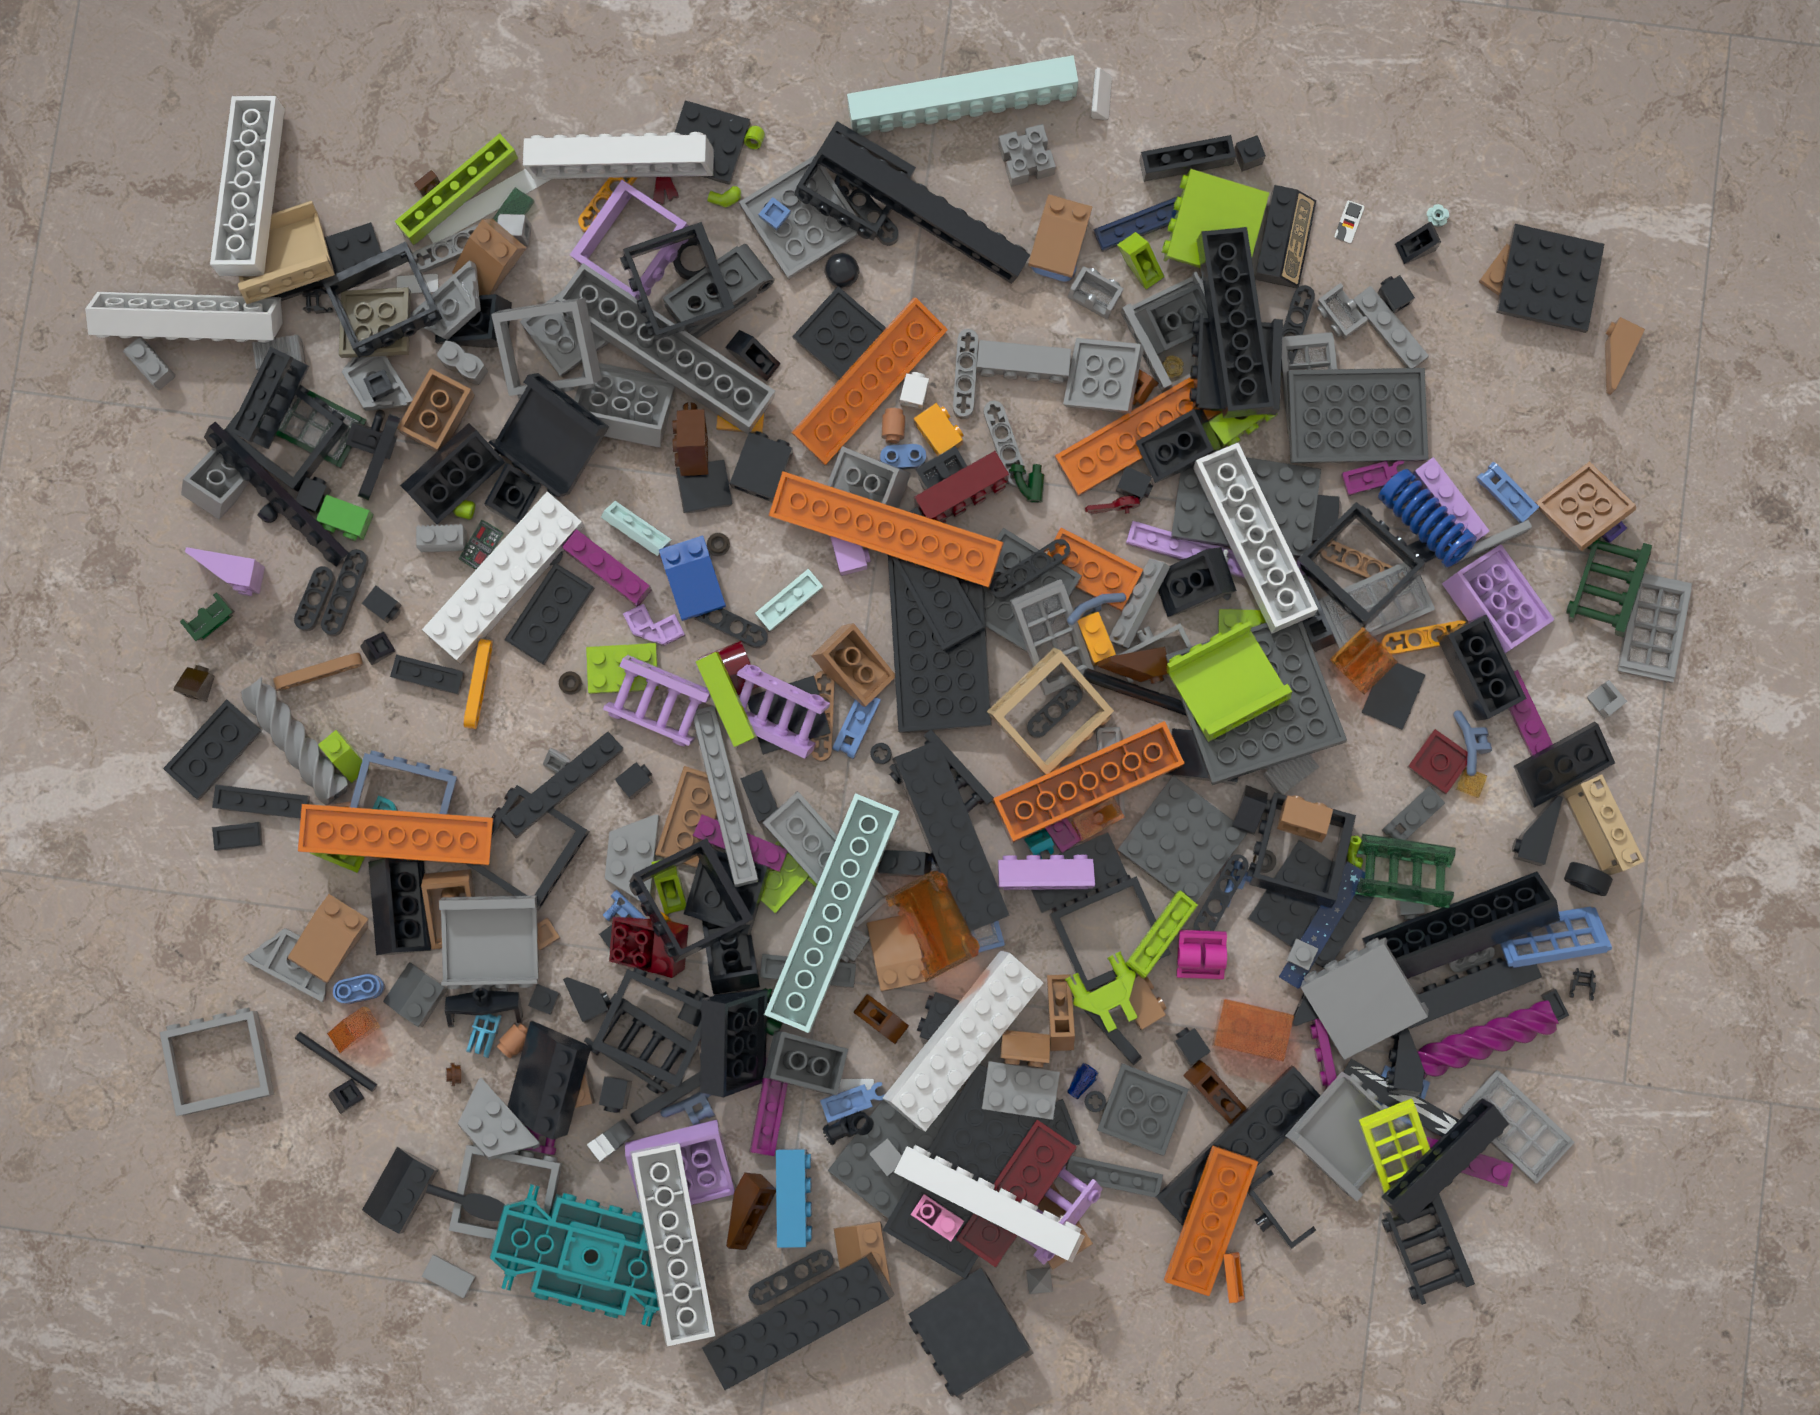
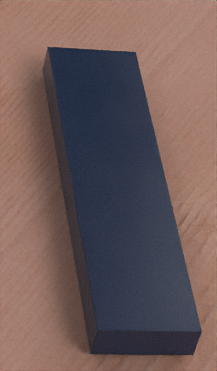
M1177 197L1094 229L1093 232L1101 251L1116 247L1117 244L1135 232L1140 236H1144L1167 227L1171 218L1175 219L1177 210H1173Z

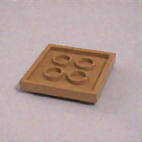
M1590 461L1535 502L1539 506L1538 509L1581 551L1636 510V505Z

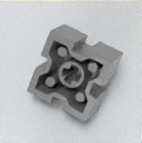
M1043 124L1026 128L1025 135L1018 136L1017 131L999 136L998 146L1003 161H1007L1006 173L1011 187L1027 183L1031 175H1036L1037 180L1055 175L1056 166L1051 149L1045 151L1048 139Z

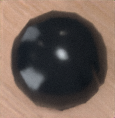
M838 253L827 260L824 273L829 283L836 287L845 288L850 287L857 281L860 270L853 256L846 253Z

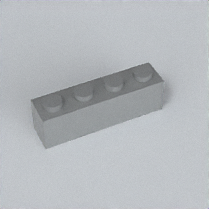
M979 340L976 372L981 373L985 377H994V374L1004 375V378L1017 379V376L1027 377L1026 379L1029 381L1050 379L1049 382L1060 384L1063 381H1068L1071 349Z

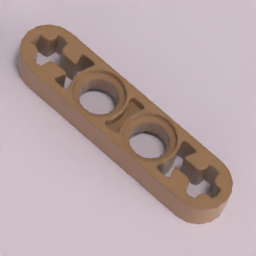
M1332 541L1326 548L1328 549L1330 546H1333V551L1338 554L1342 550L1345 551L1340 562L1337 561L1339 558L1337 555L1332 554L1331 557H1328L1325 550L1320 553V557L1325 562L1364 579L1371 577L1366 570L1369 564L1377 565L1379 573L1384 571V568L1389 569L1393 567L1336 541ZM1346 556H1356L1358 559L1357 566L1349 567L1345 562ZM1403 572L1397 574V579L1400 581L1405 577ZM1385 580L1376 583L1389 589Z
M353 653L277 676L273 679L276 691H283L361 667L363 661L360 653Z
M819 671L814 677L820 692H822L821 683H817L818 680H821L824 675L827 676L828 680H831V683L826 684V692L831 691V695L820 694L822 698H826L830 702V707L825 711L831 733L817 737L821 739L829 737L828 742L824 740V748L828 749V753H824L823 757H819L815 749H819L820 741H815V738L811 739L812 742L816 743L811 754L815 760L820 762L826 761L831 757L833 741L835 681L825 674L824 671Z

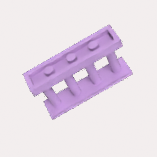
M625 656L619 667L625 669L626 675L615 703L608 702L604 705L603 710L608 711V715L613 718L627 719L672 738V742L677 745L689 746L695 739V737L688 735V731L699 704H702V702L706 703L711 698L708 688L632 656ZM640 675L647 678V685L637 711L633 712L623 706L634 678ZM661 684L668 687L669 693L658 721L645 717L656 686ZM683 693L690 696V703L680 729L676 730L666 724L677 695Z
M745 665L737 673V676L746 679L739 699L756 736L805 759L813 752L816 744L808 738L816 713L822 714L829 707L830 703L819 695L805 692L761 671L755 665ZM754 684L766 689L758 715L746 709ZM775 693L787 699L778 725L767 719ZM796 703L808 708L799 734H795L787 728Z
M1064 1167L1058 1177L1080 1191V1196L1073 1204L1051 1188L1045 1196L1066 1211V1214L1059 1221L1060 1224L1065 1225L1067 1221L1076 1225L1090 1205L1099 1199L1103 1189L1094 1179L1086 1185ZM1037 1209V1212L1043 1214L1041 1210ZM1022 1238L1037 1249L1034 1256L1043 1265L1054 1257V1253Z

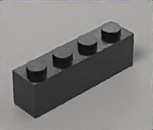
M1227 135L1141 152L1139 162L1143 181L1146 182L1187 174L1190 169L1204 171L1234 164L1236 155L1232 136Z

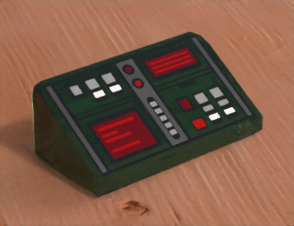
M481 520L461 553L459 560L476 570L494 551L504 532Z

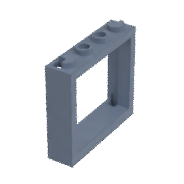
M371 750L370 754L364 753L350 805L351 808H358L371 762L448 782L439 813L448 814L457 781V776H453V771L440 768L439 772L430 770V765L417 762L416 766L407 764V759L394 756L393 760L384 758V753Z

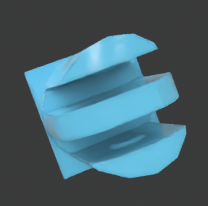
M492 1014L476 1015L466 1052H472L478 1031H480L474 1053L481 1054L489 1034L483 1055L485 1058H489L495 1035L498 1034L501 1015H498V1017ZM480 1019L485 1020L483 1028L478 1026ZM490 1022L495 1023L493 1031L488 1029Z

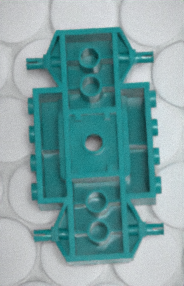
M530 1184L525 1200L503 1206L490 1252V1259L505 1271L502 1289H506L507 1281L509 1280L507 1290L511 1291L516 1275L534 1271L530 1286L531 1292L535 1293L534 1297L542 1300H548L549 1297L558 1299L557 1303L566 1306H572V1303L582 1305V1310L595 1312V1309L605 1311L604 1315L612 1318H618L619 1315L625 1316L631 1295L644 1307L645 1312L641 1324L651 1327L653 1315L656 1311H659L642 1214L640 1212L633 1211L630 1214L623 1212L621 1207L609 1205V1208L600 1206L598 1201L586 1199L585 1202L577 1200L575 1195L563 1193V1195L556 1194L552 1211L549 1215L537 1204L536 1198L540 1186H535L534 1184ZM593 1249L598 1253V1258L595 1262L588 1263L584 1260V1254L587 1250Z

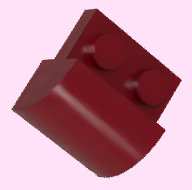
M742 641L698 658L700 660L712 653L719 652L737 694H741L746 679L737 676V673L745 665H751ZM754 684L753 689L758 688L760 686Z

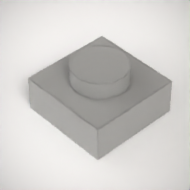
M1295 939L1286 961L1309 970L1318 948Z

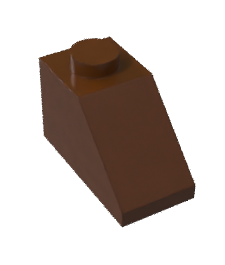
M866 994L853 1011L854 1014L894 1044L898 1042L909 1027L906 1022L869 994Z

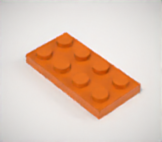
M1060 528L1054 540H1066L1071 548L1070 556L1062 564L1082 575L1076 588L1094 598L1101 594L1124 593L1126 595L1124 602L1106 603L1122 611L1143 569ZM1057 545L1055 546L1056 551L1050 554V551L1047 553L1052 558L1058 553L1062 556L1065 554L1064 549L1066 546L1061 547Z

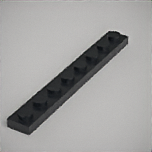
M216 421L211 424L204 436L209 446L215 448L223 456L224 460L240 473L244 480L249 481L256 488L259 495L265 497L273 505L274 509L290 522L294 529L299 530L306 537L308 543L315 546L328 562L338 567L344 561L348 551Z

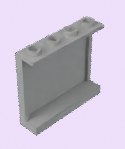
M1194 272L1192 277L1134 305L1130 303L1122 307L1121 315L1136 344L1143 346L1142 355L1154 379L1159 383L1158 386L1162 393L1190 377L1191 366H1195V357L1191 356L1192 343H1196V336L1157 354L1137 320L1135 313L1200 283L1204 293L1202 276L1199 277L1197 272Z
M537 895L442 897L439 900L443 965L441 986H447L448 989H461L462 985H471L473 989L486 988V985L494 984L495 988H508L509 984H519L521 988L533 987V984H537L539 980Z
M1386 937L1381 940L1378 938L1371 940L1366 944V948L1360 951L1357 949L1350 951L1345 955V959L1339 962L1337 960L1329 962L1324 966V970L1318 973L1312 971L1304 976L1302 981V991L1344 1060L1428 1017L1429 1009L1425 1002L1421 1003L1386 945Z
M1341 1072L1285 1136L1342 1191L1357 1202L1363 1196L1358 1189L1375 1171L1359 1119L1389 1107L1385 1104L1380 1105L1377 1102L1378 1097L1371 1090L1367 1089L1365 1091L1361 1087L1363 1082L1354 1074L1349 1076ZM1399 1118L1397 1121L1392 1120L1396 1134L1409 1129ZM1388 1122L1371 1129L1375 1142L1392 1136ZM1410 1134L1405 1135V1137L1409 1138L1410 1140L1413 1139V1137ZM1404 1136L1398 1138L1399 1142L1404 1138ZM1394 1140L1377 1147L1381 1160L1385 1159L1396 1147Z

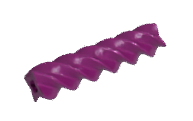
M1537 1002L1529 1009H1519L1510 1013L1507 1017L1492 1019L1485 1026H1474L1467 1029L1463 1034L1449 1035L1441 1042H1432L1424 1045L1417 1051L1424 1068V1080L1427 1075L1438 1077L1445 1074L1449 1067L1463 1068L1472 1058L1484 1060L1494 1050L1508 1051L1515 1042L1529 1043L1535 1039L1538 1033L1543 1035L1553 1034L1557 1030L1556 1024H1559L1553 1013L1550 1002Z

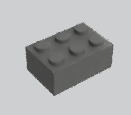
M774 1031L763 1078L828 1095H837L848 1049L782 1031Z

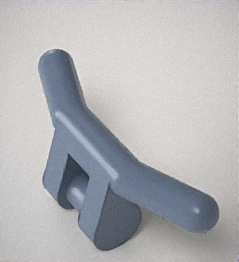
M1124 593L1101 594L1075 607L1067 622L1069 625H1074L1079 619L1088 616V614L1101 611V605L1104 603L1124 602L1126 595Z
M1457 710L1453 716L1464 735L1468 752L1467 774L1474 776L1476 774L1477 753L1487 754L1492 751L1491 743H1488L1487 740L1489 736L1486 727L1471 728L1463 713Z
M698 1092L679 1103L663 1108L660 1112L661 1116L669 1117L686 1110L692 1124H700V1120L715 1116L707 1099L711 1095ZM701 1103L703 1109L695 1112L693 1106Z

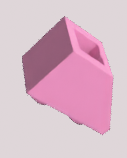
M925 1194L911 1213L913 1217L949 1241H952L964 1222L962 1218Z

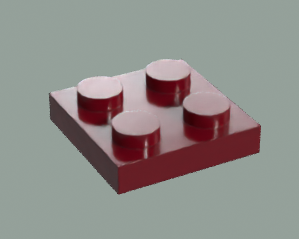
M1434 729L1407 768L1442 793L1447 794L1467 766L1468 752Z

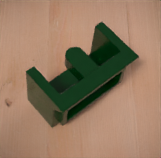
M217 592L213 595L217 601L207 609L200 608L198 616L188 622L182 619L180 621L195 642L197 640L203 641L233 617L232 614L235 611L223 596Z

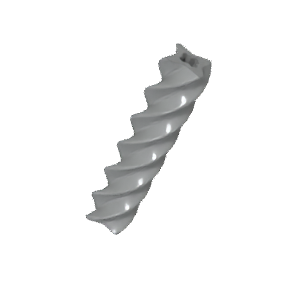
M261 677L251 686L241 691L246 709L255 715L260 726L271 734L274 744L285 752L289 763L300 771L302 779L307 785L314 788L317 798L323 804L329 805L347 792L345 790L348 786L346 778L343 775L334 773V765L328 757L319 755L318 743L314 739L305 737V727L301 722L291 719L289 706L277 701L276 691L272 686L263 684Z

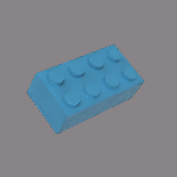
M806 1149L776 1150L777 1248L806 1247L808 1242L812 1240V1226H807V1217L812 1216V1202H807V1193H811L812 1188L811 1178H807V1169L811 1168V1154H807Z

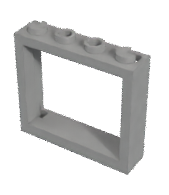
M585 297L505 309L491 314L509 396L517 395L518 398H521L527 385H520L507 321L572 311L585 376L550 382L563 392L574 390L573 387L581 386V389L595 387L594 383L602 380Z
M250 1008L236 1010V1015L227 1017V1013L213 1015V1020L204 1022L203 1018L189 1021V1026L181 1027L180 1024L166 1026L167 1031L160 1032L176 1116H184L274 1095L258 1011H250ZM247 1020L260 1087L184 1104L171 1038Z
M474 1143L473 1145H467L457 1188V1193L462 1195L466 1193L473 1155L485 1156ZM520 1150V1154H505L497 1158L551 1169L543 1208L550 1215L563 1164L557 1162L558 1157L544 1155L543 1159L534 1157L533 1152ZM454 1203L449 1231L489 1239L495 1238L497 1228L460 1221L463 1205Z

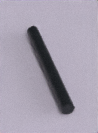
M302 1032L296 1035L295 1040L371 1092L375 1090L378 1085L377 1083Z

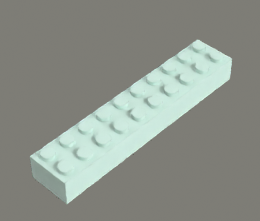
M1073 55L847 94L851 128L853 131L865 136L870 134L871 131L876 130L888 132L893 130L894 127L903 126V128H911L923 122L925 124H934L941 119L953 121L965 115L977 117L982 115L983 112L988 111L1000 113L1005 111L1006 108L1015 107V109H1023L1028 107L1029 104L1046 105L1053 100L1069 101L1076 97L1078 76Z
M855 793L764 1015L807 1033L811 1032L898 820L900 811Z

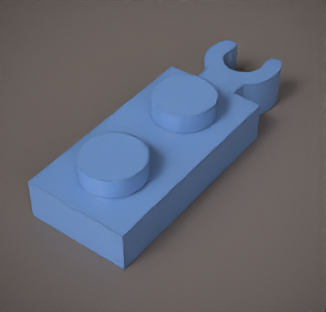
M882 1082L875 1083L870 1090H867L865 1084L820 1100L827 1122L829 1123L857 1111L873 1107L872 1099L883 1100L884 1095L878 1096L875 1093V1089L883 1085Z

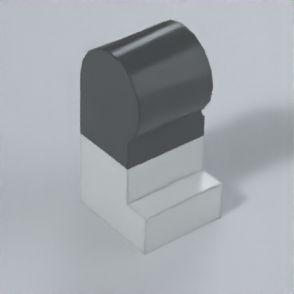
M622 1119L588 1143L587 1146L600 1162L620 1148L635 1133L625 1119Z

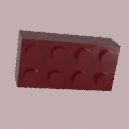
M993 451L914 496V506L918 507L923 517L946 523L945 519L952 515L954 517L960 516L966 512V507L974 504L976 506L986 500L985 496L992 492L998 494L1006 489L1009 473L996 451Z

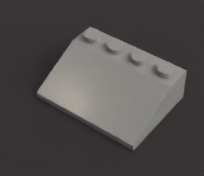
M599 363L602 380L594 383L595 387L581 389V386H578L574 400L609 426L604 435L605 437L660 448L667 426L675 386L656 374Z

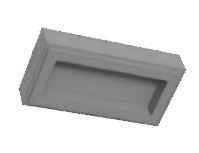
M432 1255L422 1274V1277L462 1298L466 1297L476 1277L436 1255Z

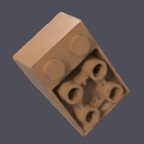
M1006 1030L1001 1036L999 1058L1004 1059V1064L1019 1065L1020 1061H1028L1027 1066L1041 1068L1044 1066V1063H1049L1050 1035Z

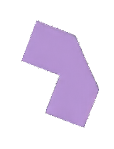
M644 604L623 613L634 636L664 646L685 636L675 614L654 624Z

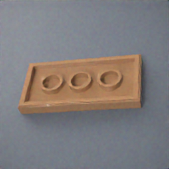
M686 766L683 767L655 853L656 856L667 858L702 841L693 837L702 814L712 819H717L705 772ZM696 856L682 864L697 868L699 858Z

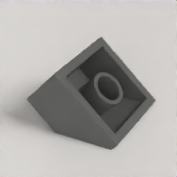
M409 962L383 1002L417 1027H423L448 988L447 986H441L440 981Z

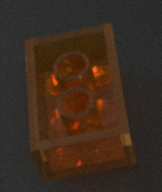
M1222 999L1211 1046L1284 1062L1294 1015Z

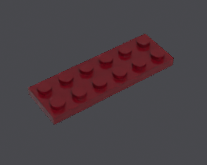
M1036 1120L993 1184L995 1185L993 1190L999 1192L1002 1188L1017 1196L1015 1201L1021 1203L1024 1199L1038 1207L1077 1147L1039 1120ZM974 1213L956 1240L997 1268L1018 1235Z

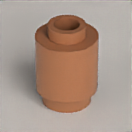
M888 408L885 409V414L882 415L881 437L886 439L887 443L897 444L905 437V415H903L902 409Z
M514 1023L499 1039L500 1043L497 1045V1048L510 1059L514 1055L517 1056L523 1049L528 1028L522 1023L519 1025Z

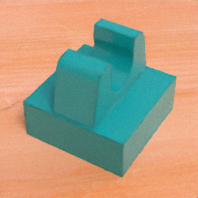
M1045 829L1024 839L1033 855H1040L1046 849L1050 854L1054 853V843Z

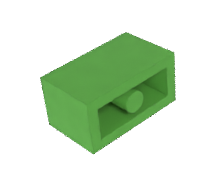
M326 495L316 521L328 532L334 533L337 530L343 533V537L356 541L357 538L364 540L374 514L365 508Z

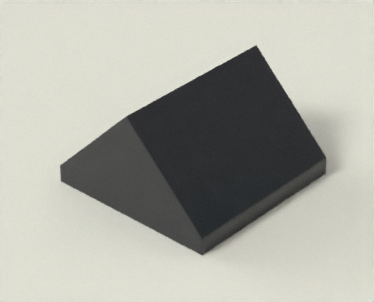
M506 463L484 504L488 510L518 524L526 515L542 485L534 482L530 477Z

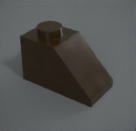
M203 666L187 667L174 686L173 691L188 698L207 702L215 676L208 672L209 668Z

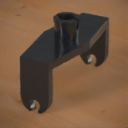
M477 988L473 992L448 996L445 999V1015L449 1028L454 1027V1014L482 1016L514 1010L517 1023L523 1022L519 992L490 991L482 988V990Z
M1270 1170L1253 1182L1248 1189V1194L1263 1213L1254 1221L1257 1225L1264 1222L1260 1226L1263 1233L1273 1226L1291 1250L1312 1235L1316 1229L1313 1226L1293 1242L1290 1240L1254 1192V1189L1274 1175L1272 1170Z

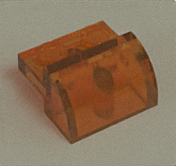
M1363 627L1330 659L1364 695L1398 662Z

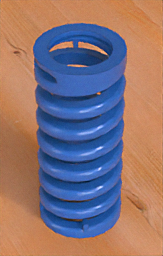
M1409 469L1398 472L1383 486L1378 499L1387 508L1393 509L1394 515L1401 518L1404 525L1410 526V531L1413 534H1418L1419 540L1427 543V548L1430 551H1435L1436 557L1442 560L1441 562L1446 567L1456 564L1472 549L1477 537L1468 528L1465 529L1463 523L1453 526L1456 516L1450 514L1445 517L1448 508L1446 506L1437 508L1439 499L1436 497L1429 499L1431 495L1429 489L1420 491L1422 482L1419 480L1414 481L1416 477ZM1401 493L1397 500L1393 501V498ZM1409 502L1406 508L1401 509L1403 505ZM1416 510H1418L1414 517L1410 518V515ZM1427 518L1423 525L1418 526L1419 522ZM1436 526L1434 530L1427 535L1428 530ZM1446 533L1440 542L1435 543L1439 537ZM1449 545L1451 548L1444 552L1445 547Z

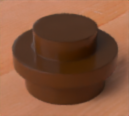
M450 1063V1068L445 1070L446 1082H450L451 1086L461 1084V1065H455V1063Z

